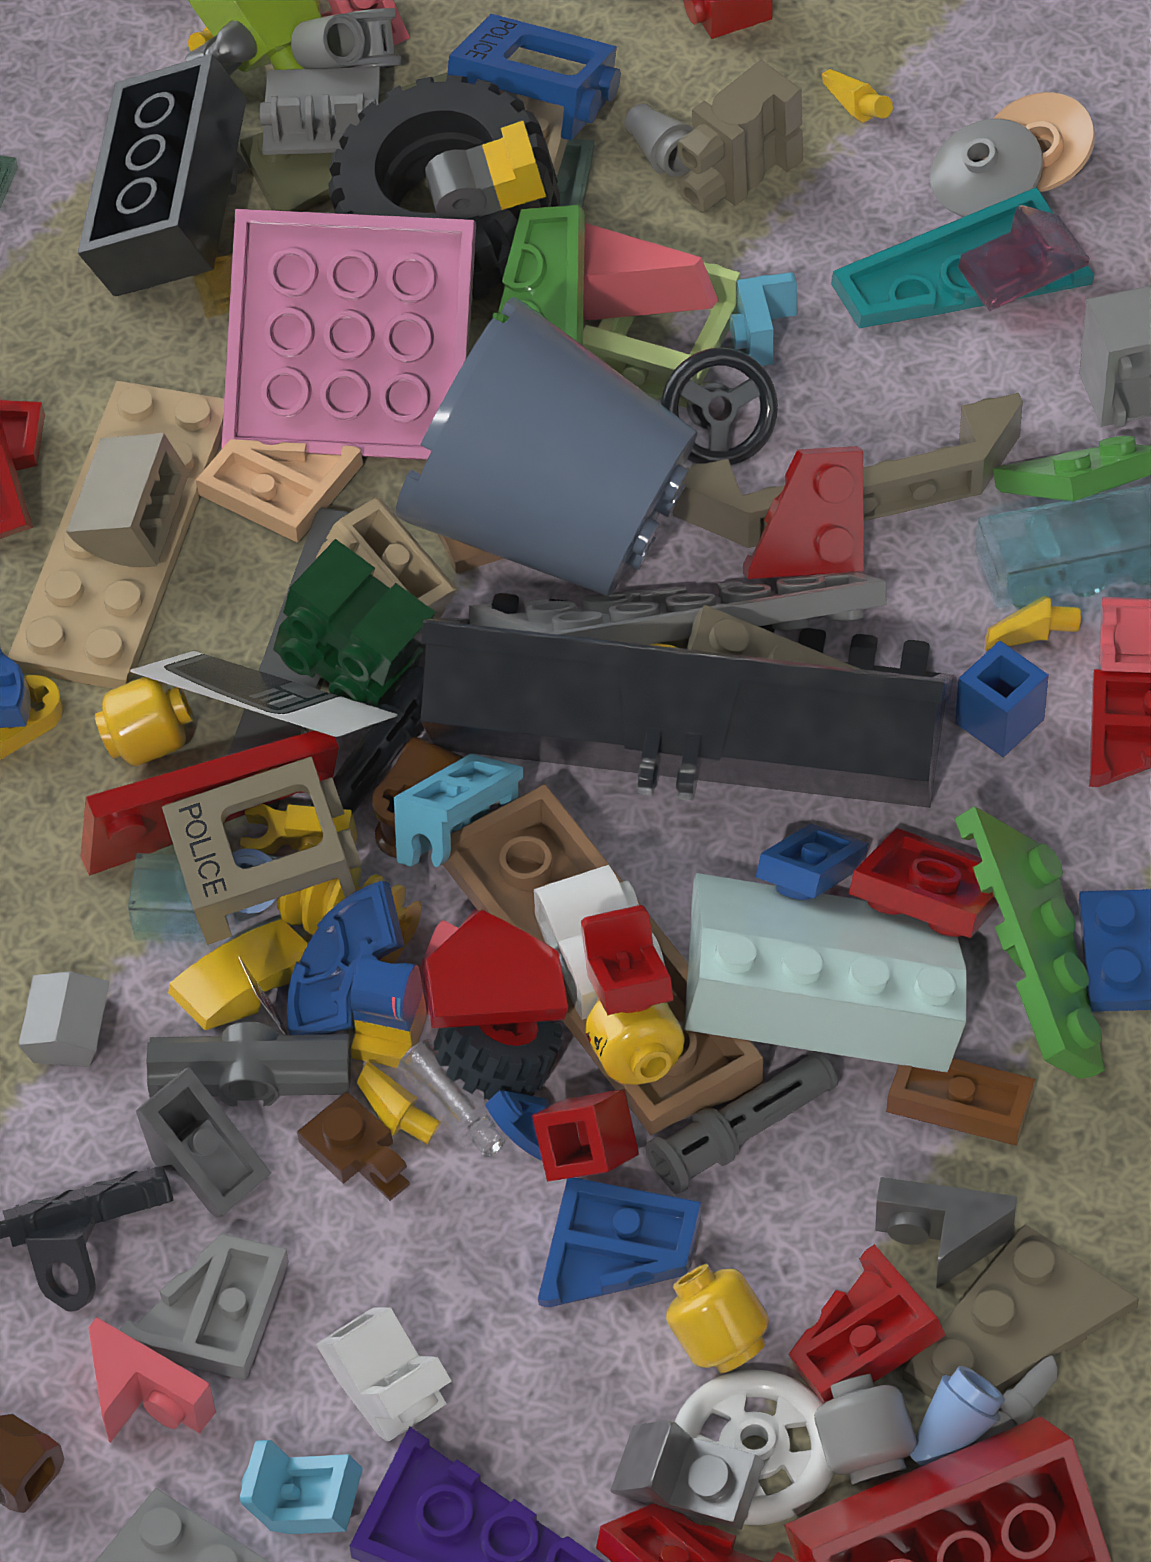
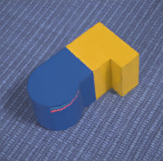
M363 954L354 974L350 997V1006L353 1011L356 1031L351 1045L352 1058L409 1071L427 1018L420 969L415 964H391L379 961L373 955Z

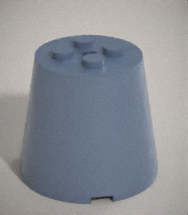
M512 297L505 303L501 312L509 317L505 323L495 318L490 321L466 358L439 406L420 444L431 450V453L421 474L412 469L407 474L399 494L395 515L414 526L609 597L630 566L637 570L642 566L656 539L654 534L659 526V523L656 522L659 514L661 513L669 517L685 488L683 483L689 473V469L684 467L693 448L698 432L528 304L516 297Z

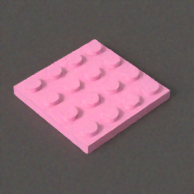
M235 209L222 448L230 439L260 441L266 445L289 442L306 443L307 453L341 455L343 445L355 446L361 449L362 457L427 461L431 450L420 444L446 393L469 355L476 222L464 219Z

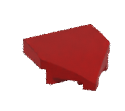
M482 909L454 932L425 961L424 971L431 1028L565 1020L568 1005L559 951L520 928Z

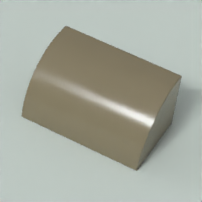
M164 433L100 438L66 531L70 538L84 550L103 560L123 566H157L190 473Z

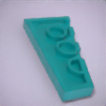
M1037 187L836 269L832 274L831 285L858 328H865L1092 285L1095 275Z

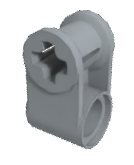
M395 8L355 11L301 22L294 29L291 37L293 56L298 64L305 69L379 66L380 68L401 66V56L395 55L391 25V20L396 18Z

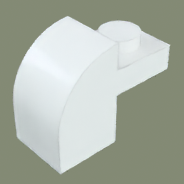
M373 1307L316 1343L337 1382L375 1432L385 1441H391L408 1430L409 1426H414L447 1404L439 1389L452 1382L438 1357L418 1355L391 1308Z

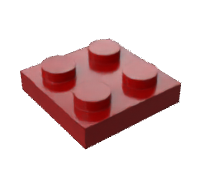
M896 828L854 870L848 893L866 900L871 908L879 912L911 916L927 922L929 927L935 932L952 937L966 936L971 938L999 907L993 892L989 894L981 892L973 867L983 862L981 857Z

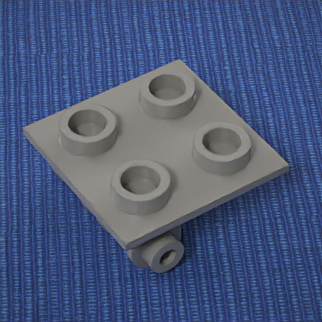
M380 66L267 70L265 102L260 103L261 126H264L263 155L334 153L337 149L342 150L339 140L350 123L357 126L360 122L358 114L371 102L376 105L379 104Z

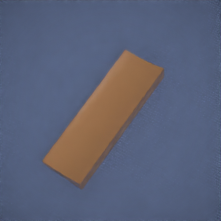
M546 784L450 834L451 853L448 860L442 864L478 911L482 909L499 917L544 943L546 942L535 916L534 889L609 865ZM613 870L619 883L623 882L621 878L617 875V873ZM650 916L651 931L658 941L665 968L671 977L673 1001H669L667 1004L680 1024L685 1038L683 1052L676 1064L665 1076L654 1082L639 1085L618 1083L606 1074L590 1046L585 1034L587 1018L583 1020L580 1018L566 987L568 1010L565 1020L562 1021L615 1090L625 1089L629 1108L648 1133L653 1135L701 1109H708L737 1100L763 1083V1057L749 1040L684 1030L688 963Z

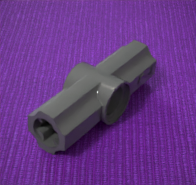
M241 1022L228 1026L222 1032V1036L150 1037V1042L147 1043L146 1059L149 1097L155 1095L180 1072L189 1067L212 1097L219 1096L221 1101L231 1107L238 1106V1101L263 1100V1106H270L277 1100L278 1096L343 1095L346 1091L350 1093V1035H279L278 1031L269 1025L258 1022Z

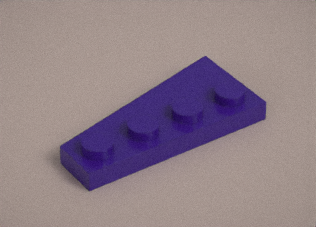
M410 1426L349 1545L351 1558L360 1562H605L569 1536L562 1538L537 1521L536 1513L517 1500L513 1499L510 1502L481 1482L480 1475L458 1459L452 1462L432 1448L428 1438Z

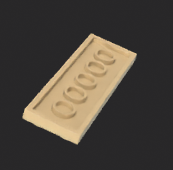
M116 381L8 655L15 664H19L23 673L112 689L132 681L134 673L130 672V670L135 669L138 665L200 498L196 479L215 458L222 439L223 398ZM164 433L190 473L157 566H123L108 562L87 552L75 543L66 531L100 438Z

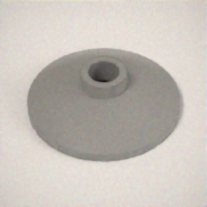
M987 119L972 123L950 136L935 155L930 171L933 193L945 208L956 215L965 217L1037 187L1043 171L1042 150L1032 132L1017 122L1005 119ZM987 157V158L984 159L983 161L977 162V161H979L980 159Z

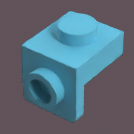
M794 273L762 275L755 278L737 280V314H730L732 343L735 350L745 348L746 354L762 366L773 365L774 329L771 319L797 316V281Z
M257 1440L254 1444L249 1466L243 1475L240 1502L270 1531L285 1534L346 1532L363 1467L349 1454L289 1457L272 1440Z

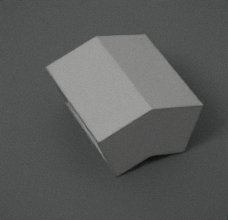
M71 971L33 975L19 1040V1047L33 1063L90 1067L97 1048L110 981Z

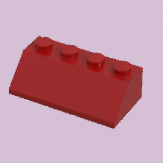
M1041 1416L784 1524L796 1562H1111L1073 1438Z

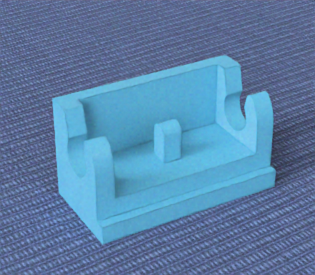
M469 754L395 796L397 863L412 867L419 862L422 854L432 848L431 859L433 866L438 867L445 863L451 853L450 834L489 814L490 805L497 801L500 802L502 807L519 798L518 781L523 779V767Z

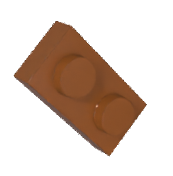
M956 1058L952 1059L948 1072L917 1068L909 1065H898L888 1093L886 1112L1017 1146L1033 1098L1035 1079Z

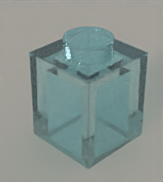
M137 853L128 903L134 939L206 943L192 907L177 855Z

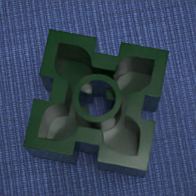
M334 539L289 587L283 613L288 617L279 625L273 651L280 655L284 664L293 672L299 675H308L312 678L316 674L331 683L329 686L331 694L377 708L380 704H387L407 677L409 670L414 666H419L424 650L420 647L423 621L425 619H434L436 612L397 583L389 588L373 576L374 566L337 539Z

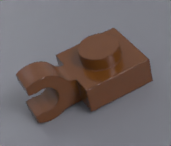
M347 1091L297 1131L299 1143L343 1184L359 1172L389 1201L410 1185V1182L400 1174L407 1168L406 1162L389 1147L393 1144L391 1130Z

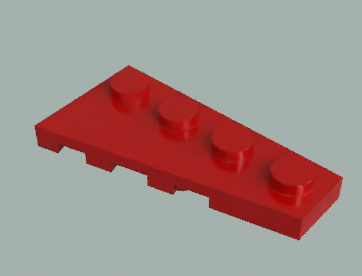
M314 730L86 796L80 857L88 875L105 871L173 845L162 806L308 757H312L319 781L333 778L339 750L335 737ZM300 791V792H295V793H292V794H289V795H286V796H283V797H280V798H277V799H274V800H271V801H268V802H265V803H262V804H264V805H270V804H272V803H274V802H277V801H279V800H282V799H284V798H286V797H289V796H291V795H294V794H296V793H305V792H302V791ZM256 806L230 814L224 823L245 815V810Z

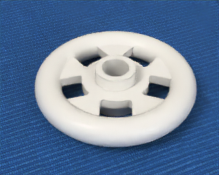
M757 1369L740 1370L721 1375L697 1389L686 1400L675 1419V1422L692 1438L756 1454L764 1462L759 1480L769 1478L781 1469L786 1471L793 1484L782 1491L766 1495L759 1482L757 1483L744 1525H768L800 1514L819 1499L834 1475L827 1465L814 1421L816 1409L822 1405V1402L810 1388L787 1375ZM747 1398H765L776 1401L775 1415L771 1416L762 1412H745ZM713 1413L729 1420L724 1426L720 1439L717 1442L700 1435L703 1425ZM806 1426L810 1436L811 1450L790 1452V1441L786 1429ZM756 1435L765 1439L767 1444L761 1449L751 1450L746 1448L742 1441L749 1436Z

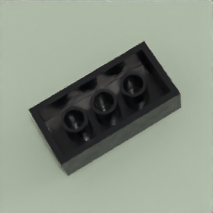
M213 54L115 82L78 248L79 256L113 296H121L149 289L157 285L214 270L247 98Z

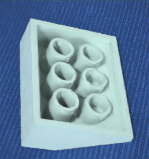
M700 873L695 874L693 881L684 1030L948 1072L966 1023V967L958 937L937 933L929 927L927 922L905 914L892 915L879 912L871 908L865 900L821 894L815 899L798 900L780 894L775 889L776 886Z

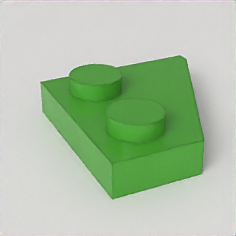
M1116 436L1099 441V447L993 468L995 487L1002 493L1077 501L1150 476L1151 446L1136 444L1135 437Z

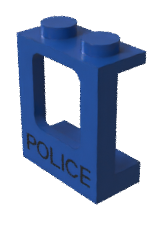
M490 14L449 54L447 75L467 77L469 84L475 85L477 79L498 85L499 90L563 106L561 138L570 141L587 123L591 124L594 122L598 111L606 101L612 102L614 100L621 78L620 69L614 68L617 46L495 14ZM520 47L585 64L586 66L576 75H565L511 61L508 58Z

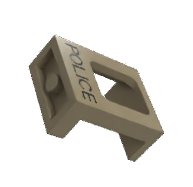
M312 757L162 806L192 907L207 945L232 937L226 917L228 914L335 878L339 879L345 898L356 892L350 869L362 866L350 828L339 832L336 831L332 818L344 815V811L333 778L319 781ZM302 791L308 793L312 798L323 831L322 841L312 848L249 869L238 867L235 864L224 829L225 819L232 813L295 792Z

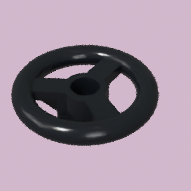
M711 348L691 355L672 372L662 393L661 405L677 417H679L678 406L680 396L685 398L690 419L699 427L709 430L708 449L694 443L688 460L695 464H707L728 459L730 465L745 461L763 448L776 424L778 400L770 376L755 359L735 349ZM713 366L731 367L741 371L749 378L735 388H729L724 384L714 381L697 384L691 380L699 371ZM720 396L724 401V411L720 416L713 418L709 413V404L714 398ZM759 397L760 413L754 430L742 443L728 449L729 424L735 419L738 408Z

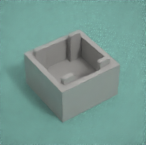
M1151 286L1086 299L1079 375L1101 427L1114 424L1115 428L1124 427L1127 421L1151 417Z

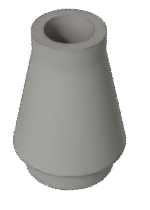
M642 103L634 106L625 117L624 127L633 136L652 168L659 174L666 172L672 177L683 176L691 171L683 165L678 156L677 142L690 133L693 127L654 110L648 104Z

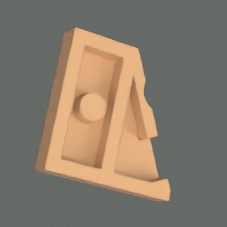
M230 439L196 479L198 494L298 543L311 528L317 511L321 507L328 508L362 467L361 449L355 446L342 445L341 455L307 453L306 443L281 442L276 445H266L260 441Z

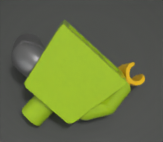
M188 0L214 37L187 54L185 61L213 54L229 76L236 69L246 73L269 63L272 64L275 70L305 69L298 64L293 56L291 37L294 29L301 22L321 18L320 0Z

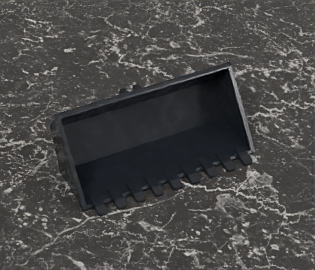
M497 593L492 600V609L505 614H515L519 606V597L515 594ZM548 599L549 601H566L560 599ZM469 618L425 619L423 621L421 644H426L421 723L433 744L449 751L639 773L638 794L653 796L654 790L658 786L659 776L677 778L676 789L678 790V799L692 801L695 798L697 782L699 780L926 808L931 807L946 699L951 696L954 674L926 671L930 645L925 641H905L900 668L874 665L878 638L876 636L855 634L851 640L848 662H845L859 668L853 669L688 650L687 648H671L471 625ZM772 624L758 626L772 633L775 632ZM804 628L800 631L798 643L824 653L826 632L821 629Z

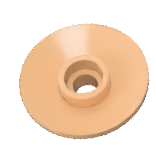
M1042 92L1024 96L1004 107L993 118L1010 120L1023 125L1036 137L1041 150H1047L1042 153L1043 171L1037 185L1039 192L1054 189L1072 179L1084 167L1094 147L1095 129L1089 113L1077 100L1064 94Z

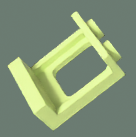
M704 262L719 301L712 309H708L710 315L690 354L627 337L626 334L635 316L602 319L598 328L586 325L583 330V346L649 396L661 400L664 387L670 375L679 364L697 352L721 347L730 329V314H737V280H740V272L726 269L717 264ZM709 368L699 371L691 380L701 384ZM680 396L679 406L687 408V400Z

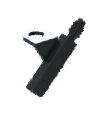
M158 1166L151 1169L148 1167L144 1171L130 1172L126 1176L108 1181H99L87 1187L81 1186L80 1189L67 1190L59 1195L42 1200H32L21 1206L19 1204L15 1205L16 1207L3 1210L5 1220L0 1221V1239L10 1237L12 1247L27 1244L36 1280L44 1296L65 1311L80 1310L91 1302L96 1290L95 1277L86 1247L87 1240L95 1224L172 1202L174 1198L169 1179L162 1167ZM54 1261H61L67 1264L75 1273L78 1280V1292L76 1295L64 1292L57 1285L52 1272Z

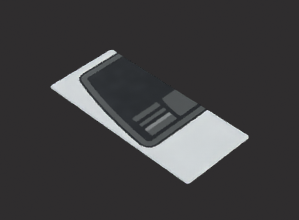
M196 651L130 670V672L335 737L397 716V714Z

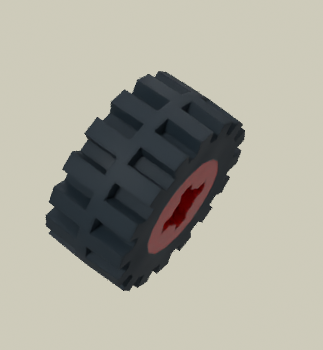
M555 1020L439 1028L434 1041V1050L438 1051L436 1060L439 1066H449L446 1075L453 1082L459 1079L465 1082L462 1089L471 1094L478 1089L484 1092V1099L490 1100L499 1090L534 1096L536 1089L540 1091L554 1065L563 1041L560 1039L563 1031L561 1024L554 1023Z

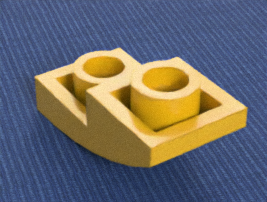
M282 918L267 923L228 941L199 959L169 983L168 994L204 1030L259 1013L261 1001L256 996L240 959L265 992L290 983L295 964L300 962L308 943Z

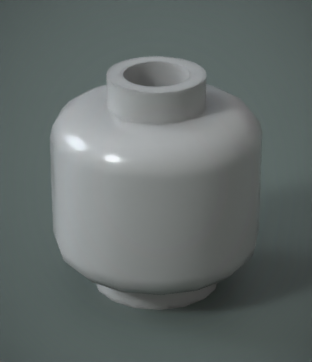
M871 1374L854 1377L831 1385L830 1388L834 1399L820 1405L814 1414L815 1425L830 1471L838 1475H849L851 1484L855 1485L905 1470L904 1458L908 1457L915 1450L917 1442L901 1390L891 1385L875 1387Z

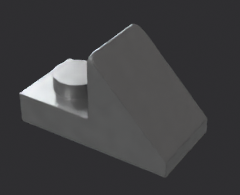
M190 1067L185 1068L136 1110L152 1161L157 1166L173 1165L207 1210L215 1217H220L227 1213L271 1174L270 1170Z
M880 1177L876 1202L875 1231L886 1232L893 1240L907 1245L922 1244L928 1239L941 1240L936 1288L938 1289L1013 1238L1017 1196Z
M666 1420L637 1424L632 1426L610 1492L650 1505L654 1503L677 1513L742 1530L764 1462L756 1454L692 1438L673 1421Z

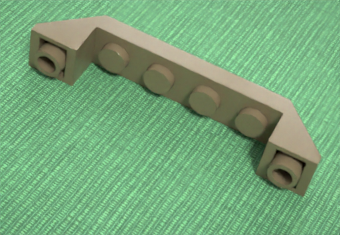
M1015 393L998 398H985L976 403L962 405L959 433L961 445L941 447L933 452L898 460H884L875 465L863 467L864 521L981 495L994 476L993 468L1001 466L1020 437L1023 407L1020 394ZM728 459L707 464H694L687 467L689 473L683 483L685 488L672 511L673 516L747 548L756 547L767 525L764 521L773 499L783 491L784 486L766 487L757 492L742 495Z

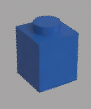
M998 641L958 678L955 724L1004 758L1044 721L1049 674L1002 641Z

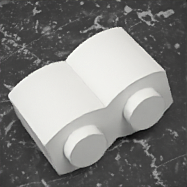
M609 865L534 889L535 916L546 944L559 951L564 984L582 1020L588 1017L598 1000V996L587 976L581 920L584 917L639 905L630 882L626 880L619 883ZM652 933L653 946L664 964L660 946Z

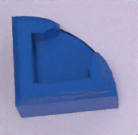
M499 1090L485 1104L490 1115L501 1130L516 1145L531 1156L542 1161L532 1115L550 1106L547 1099Z

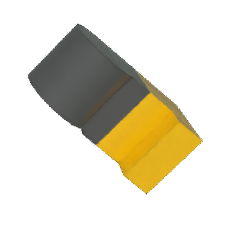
M524 121L502 127L503 138L468 150L455 149L445 151L435 156L425 168V174L435 210L439 217L443 219H468L478 215L481 217L546 197Z

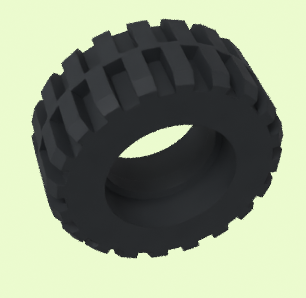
M447 75V79L444 82H434L433 77L415 80L417 86L403 91L401 86H398L386 92V100L376 105L371 102L358 114L359 124L355 126L350 123L339 140L342 150L337 149L334 152L329 168L332 176L328 183L330 199L335 214L441 218L437 213H418L399 207L406 193L416 183L426 177L425 168L435 156L445 151L455 149L468 150L503 138L502 127L524 121L546 197L481 217L478 215L464 219L476 222L472 296L475 300L490 295L488 288L500 282L505 287L502 280L521 209L560 206L558 180L538 120L533 112L525 110L523 101L514 94L507 91L500 94L498 85L477 79L475 85L469 84L467 77Z

